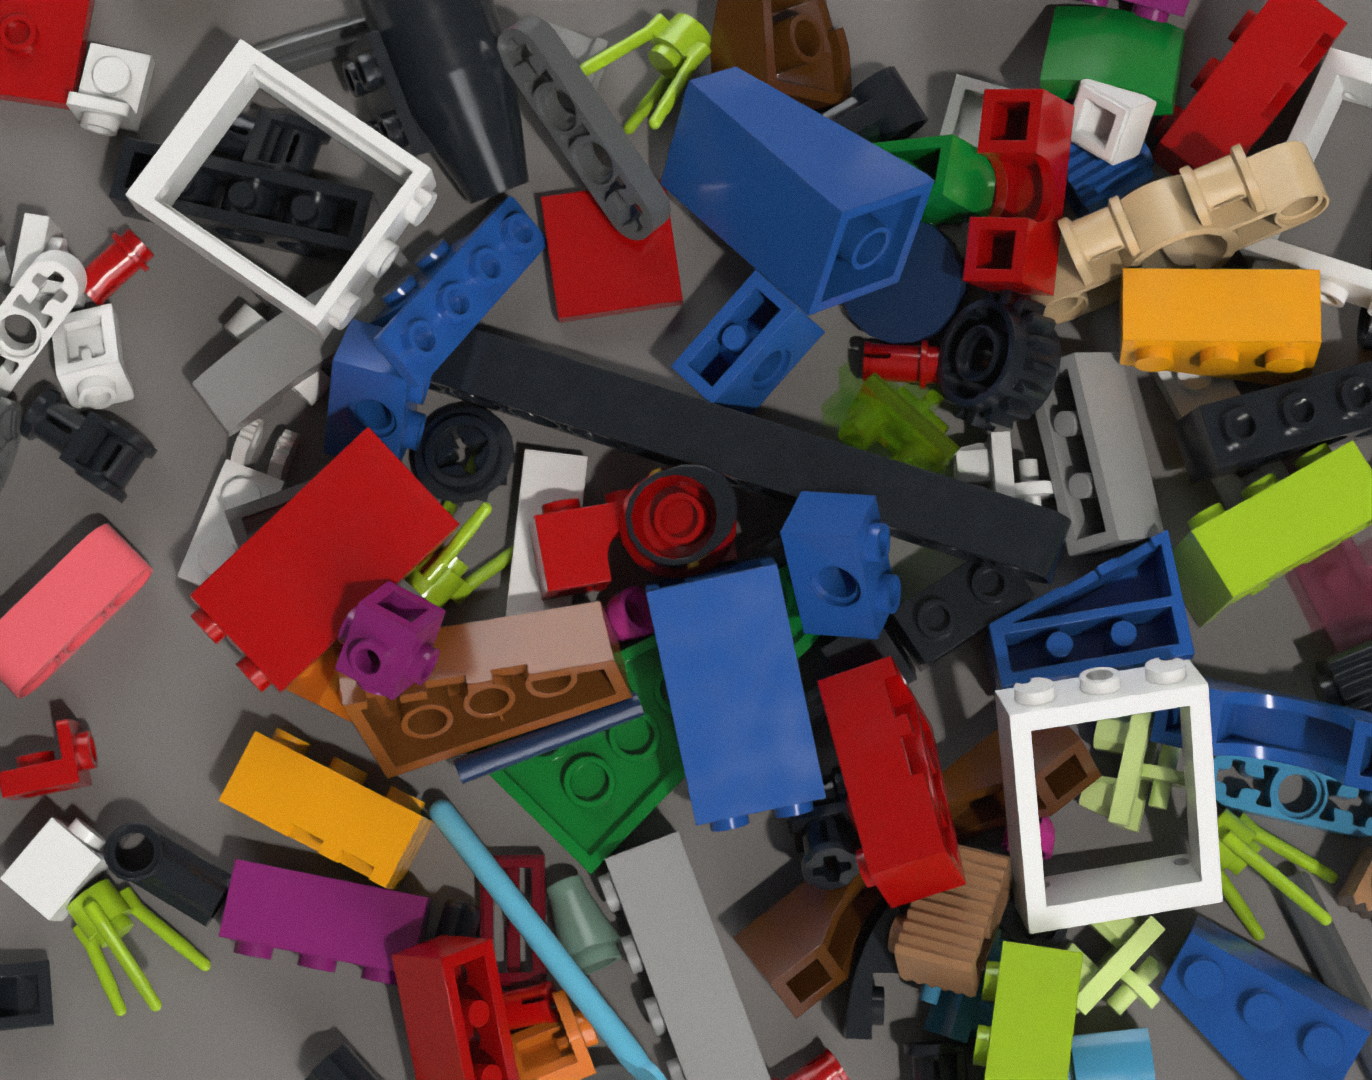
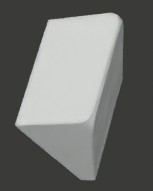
M1087 78L1083 79L1080 82L1073 104L1075 109L1071 142L1111 165L1134 158L1142 148L1156 107V101L1136 92Z

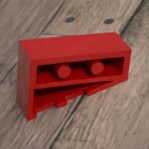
M1268 0L1258 14L1250 8L1227 39L1234 45L1223 60L1219 61L1212 56L1190 84V87L1197 91V94L1183 110L1175 104L1173 114L1165 115L1152 132L1154 136L1160 139L1152 154L1154 162L1174 176L1179 175V169L1188 165L1194 170L1229 155L1230 148L1239 143L1247 156L1318 66L1348 23L1317 0Z
M888 656L818 680V687L848 794L845 799L851 823L859 835L862 848L856 850V860L865 885L868 888L877 886L891 909L966 885L933 726L892 657Z

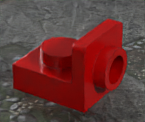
M69 718L56 721L62 759L55 760L54 751L36 752L16 757V769L0 772L2 798L20 801L91 786L90 770L98 767L97 750L91 731L82 732L80 722Z

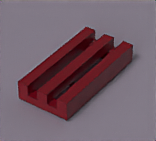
M492 855L502 869H507V875L519 890L520 868H532V907L546 924V855ZM480 883L481 938L492 939L495 952V901ZM507 918V973H499L501 986L538 985L547 981V968L533 950V972H521V934Z

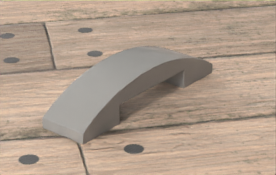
M399 250L389 269L380 278L371 275L357 294L362 301L352 319L370 323L386 306L381 299L385 291L407 274L414 276L417 273L401 250ZM332 282L305 297V299L316 306ZM282 312L210 366L192 383V388L227 436L230 437L282 403V394L332 363L348 325L340 331L334 327L324 340Z

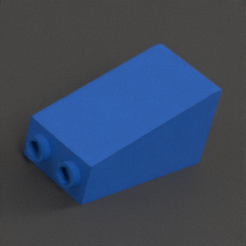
M732 67L689 80L683 95L681 111L672 142L668 149V157L660 184L809 316L899 282L934 180L923 171L740 68Z
M772 556L714 567L705 573L675 579L667 577L645 582L648 604L696 826L709 823L712 832H720L749 824V814L774 809L776 818H786L814 810L812 801L824 799L826 794L778 567Z

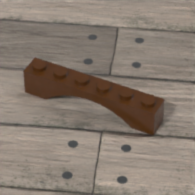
M1068 725L1031 731L1039 818L1052 816L1102 776L1082 739ZM997 728L942 772L958 844L985 831L1007 825ZM859 837L850 845L856 850L862 848ZM830 860L826 865L827 869L832 871L834 866L832 860ZM860 872L848 885L834 890H821L814 885H809L804 880L803 883L765 913L759 915L733 938L757 971L797 1019L848 978L858 948L874 919L886 906L887 901L877 886L868 888L865 885Z

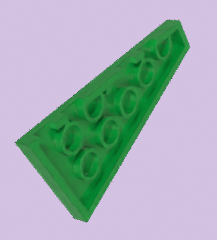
M787 565L779 569L778 572L798 662L823 635L804 634ZM654 634L621 651L631 693L637 692L645 714L644 716L489 774L591 875L605 861V858H608L685 778L656 636ZM499 741V742H496V743H493V744H490V745H487V746H484V747H481V748H478V749H475V750H472V751H469V752H466V753H467V754H471V753H473V752H476V751H478V750H481V749H484V748H486V747L492 746V745H494V744L500 743V742H502V741Z

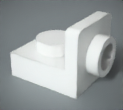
M90 43L78 93L70 91L66 105L76 119L81 121L80 126L90 132L105 136H117L119 129L138 133L155 67L154 59L151 55Z
M30 213L24 214L10 283L12 289L28 267L42 253L50 250L68 252L67 239L62 238L63 232L50 217ZM55 271L47 277L46 285L34 299L44 307L62 285V282L53 281L54 275H61ZM84 294L75 304L74 309L84 310L86 301Z
M112 303L69 313L53 334L52 341L56 376L71 407L82 412L91 409H103L112 404L132 400L134 398V388L124 367L119 319Z

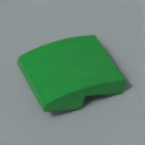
M1055 6L1040 75L1041 89H1045L1063 100L1075 99L1081 80L1087 78L1136 92L1155 100L1156 107L1152 116L1172 115L1185 44L1184 29L1168 22L1162 23L1135 15L1134 12L1090 6Z

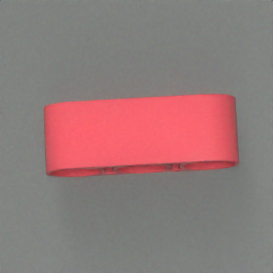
M103 524L88 534L0 619V681L18 699L28 696L41 686L129 601L151 577L153 568L110 524Z

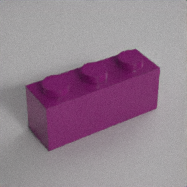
M235 859L218 937L236 940L234 953L272 960L274 948L299 953L298 966L335 973L337 962L342 961L362 965L360 977L362 979L397 985L391 954L424 942L433 898Z

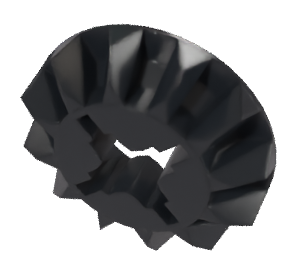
M461 407L447 411L434 419L423 432L417 451H415L417 475L424 487L437 500L449 501L459 507H462L464 502L474 500L487 502L488 495L499 485H507V474L512 463L517 462L513 447V436L504 422L487 410L476 407ZM459 438L473 452L482 450L481 453L474 457L476 467H474L475 473L472 475L465 471L460 464L451 466V464L459 460L457 450L460 447L456 441Z

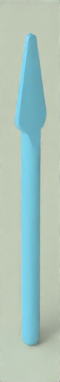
M439 799L433 802L429 808V815L433 823L619 1062L635 1077V1080H667L659 1068L649 1060L635 1037L456 808L448 800Z

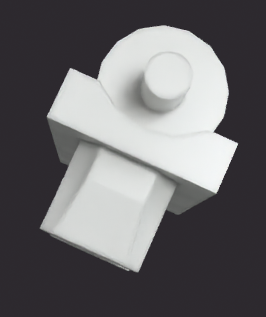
M1010 431L991 432L985 443H975L957 448L952 454L954 479L973 485L988 484L989 490L1040 506L1041 500L1055 498L1052 482L1048 480L1039 481L1037 459L1018 461L1020 482L1015 483Z

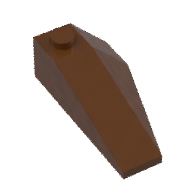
M717 0L710 42L711 73L738 67L818 113L827 112L849 99L848 95L852 91L849 45L844 28L834 30L826 0Z

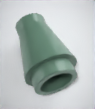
M581 875L568 877L546 889L551 903L557 939L585 975L600 971L621 959L622 956L617 946L621 941V937L586 888Z

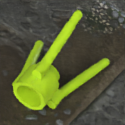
M657 13L644 28L579 65L588 77L651 40L652 49L648 52V58L652 66L662 75L624 124L623 131L626 134H633L657 103V108L650 117L648 124L650 128L658 129L667 114L670 113L697 67L711 53L710 34L701 23L690 15L677 13L668 21L662 14Z
M476 453L470 457L464 468L470 475L475 473L474 457L477 455ZM445 501L442 505L451 516L454 515L458 505L449 501ZM488 502L482 503L446 547L441 545L405 579L411 587L430 603L442 608L451 598L460 606L475 588L511 564L513 545L465 579L461 578L469 567L457 555L491 513V504Z
M1226 808L1217 817L1222 894L1256 941L1264 939V930L1224 872L1226 868L1237 876L1249 864L1320 924L1327 926L1332 922V916L1258 854L1262 849L1258 843L1329 883H1335L1338 880V875L1335 871L1264 830L1245 813L1238 818Z
M104 879L82 892L66 908L77 924L72 931L84 946L105 995H107L117 1016L125 1015L127 1008L101 949L107 946L152 1011H159L162 1007V1002L153 990L152 985L121 939L134 926L128 917L129 915L133 914L200 970L208 971L211 968L210 960L147 908L130 886L118 892L109 879Z

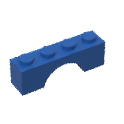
M1203 676L1209 687L1213 756L1250 757L1298 766L1330 776L1345 786L1372 792L1371 712ZM1180 707L1155 712L1151 742L1182 748Z

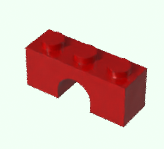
M984 89L977 153L987 157L993 166L996 194L992 211L988 217H970L963 281L997 294H1002L1003 290H1011L1022 295L1054 296L1061 235L1057 220L1063 217L1075 106L1045 89Z
M633 488L604 495L605 504L580 507L579 499H564L541 506L543 514L533 516L529 524V531L542 601L602 591L607 588L612 581L608 563L609 545L612 541L621 537L619 517L624 499ZM733 541L725 558L715 567L732 564L738 559L735 541Z

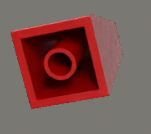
M367 427L190 594L191 600L198 607L190 617L216 645L227 637L243 654V657L235 665L261 693L272 685L281 695L338 642V634L345 618L354 607L358 606L362 599L387 581L397 585L403 582L453 535L460 524L378 436Z

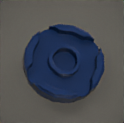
M920 221L899 282L844 302L850 318L869 336L888 343L919 342L942 332L958 314L966 292V282L963 281V264L955 242L938 226Z

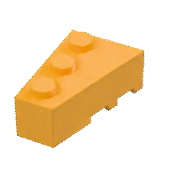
M1123 268L1119 293L1120 365L1135 366V368L1146 372L1172 371L1276 386L1311 377L1322 343L1320 270Z
M276 728L271 739L255 731L218 801L318 851L319 854L369 877V880L378 885L398 891L433 824V821L420 815L425 803L393 786L390 787L385 797L363 786V783L368 773L336 757H333L328 768L306 757L311 744L279 728Z

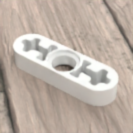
M50 250L39 255L0 305V355L6 358L0 367V397L6 398L85 292L87 286L86 271L81 262L68 252ZM55 271L63 276L64 281L61 288L57 290L44 307L34 299L46 285L47 277ZM13 314L28 318L35 326L36 340L28 344L13 340L5 329V318Z

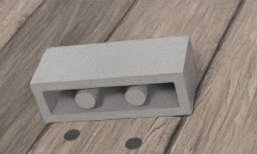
M1075 352L1061 357L1056 383L1047 400L1035 414L1058 512L1067 516L1072 521L1065 540L1069 556L1116 552L1148 542L1150 538L1163 532L1164 528L1125 366L1120 365V352Z

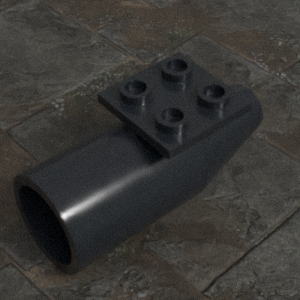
M357 0L370 33L365 34L344 50L348 61L342 63V69L355 98L363 96L372 119L365 124L414 157L434 151L470 204L529 182L518 88L504 68L500 53L497 50L498 37L504 31V27L494 1Z

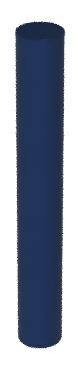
M637 692L631 693L632 698L523 733L455 759L454 764L462 784L644 716L645 714Z

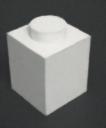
M77 817L71 824L65 820L51 818L0 879L49 921H63L69 914L66 910L68 905L82 892L93 886L107 870L108 866L104 860V853L100 851L106 840Z

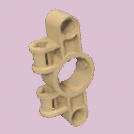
M1289 141L1246 157L1239 143L1230 148L1229 155L1194 170L1188 165L1179 169V175L1165 177L1148 183L1129 193L1121 200L1118 195L1111 197L1108 200V206L1074 221L1067 217L1057 220L1062 236H1060L1054 296H1025L1043 303L1046 306L1043 316L1055 319L1056 325H1059L1118 301L1123 268L1219 269L1230 260L1236 251L1317 217L1328 207L1330 199L1307 146L1300 141Z

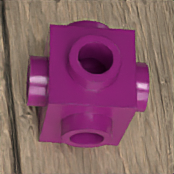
M387 581L362 599L358 606L354 607L345 618L338 634V641L344 645L335 670L356 680L358 686L374 695L385 696L391 700H394L414 683L422 685L432 673L439 658L440 651L433 647L446 610L391 581Z

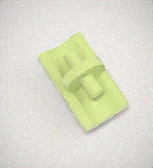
M1154 712L1097 720L1093 747L1098 751L1122 755L1118 778L1102 775L1081 792L1079 805L1108 818V822L1116 827L1137 833L1140 830L1150 782L1153 785L1148 806L1157 809L1167 810L1172 787L1185 789L1184 772L1176 770L1181 748L1162 744L1158 763L1154 765L1159 743L1150 741L1155 718Z
M1151 915L1088 924L1111 948L1096 964L1083 953L1076 1014L1080 1012L1086 1016L1117 981L1121 986L1106 1001L1107 1005L1114 1012L1121 1016L1135 999L1152 1010L1159 1003L1160 998L1148 985L1164 969L1163 966L1149 955L1134 972L1130 967L1166 929ZM1069 943L1062 949L1082 952L1074 943Z

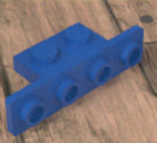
M509 196L500 201L472 233L451 245H448L444 239H440L432 244L414 261L420 270L414 276L407 274L381 296L386 306L369 323L384 327L375 336L374 344L411 388L419 387L430 378L548 245L545 235L514 197Z

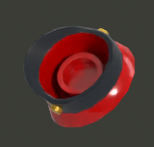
M680 465L677 467L655 469L649 472V476L638 482L624 499L619 517L622 544L636 564L654 575L675 579L705 573L725 558L733 544L737 526V500L735 492L722 474L706 466Z

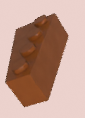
M600 601L440 627L433 647L439 649L440 653L432 673L422 685L412 684L394 700L363 690L358 686L356 680L337 671L342 705L387 779L632 698L619 641ZM344 644L333 645L336 665Z

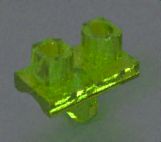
M875 372L862 384L846 413L848 416L838 431V437L848 446L866 451L878 441L893 454L890 459L944 475L946 467L960 450V447L945 435L950 427L934 413L943 400V397L935 389L930 390L919 400L904 386L896 391Z

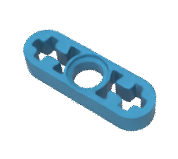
M1213 756L1216 806L1350 838L1372 836V817L1361 819L1359 825L1356 826L1352 824L1353 814L1351 812L1330 808L1327 809L1328 821L1319 818L1328 799L1326 782L1335 785L1329 797L1349 800L1356 798L1359 791L1365 793L1364 803L1368 806H1372L1371 791L1345 786L1338 780L1322 773L1280 762L1241 756ZM1232 762L1240 764L1239 775L1254 780L1264 779L1263 767L1271 769L1272 774L1264 787L1265 806L1256 804V800L1261 794V791L1241 788L1235 791L1233 798L1227 796L1226 784L1217 781V772L1230 769ZM1290 775L1300 776L1307 780L1313 791V799L1310 806L1301 813L1287 810L1279 800V786Z

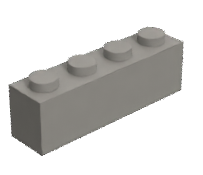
M674 832L605 858L609 873L598 876L610 912L613 913L623 909L632 934L620 939L633 974L635 975L646 970L655 995L643 999L655 1034L660 1036L669 1032L678 1056L666 1061L672 1080H771L679 832Z

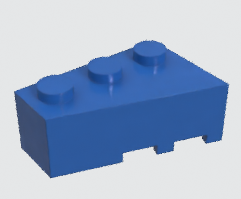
M1168 529L1153 536L1147 543L1117 559L1112 558L1097 566L1094 571L1064 587L1059 586L990 623L983 643L994 698L995 690L1014 688L1013 686L1016 683L1031 682L1030 678L1035 677L1058 681L1077 678L1081 672L1095 667H1110L1118 671L1145 667L1147 661L1158 657L1164 661L1173 660L1175 657L1191 661L1195 652Z
M1197 915L1171 961L1160 986V989L1245 1080H1343L1371 1033L1372 1012L1200 915Z

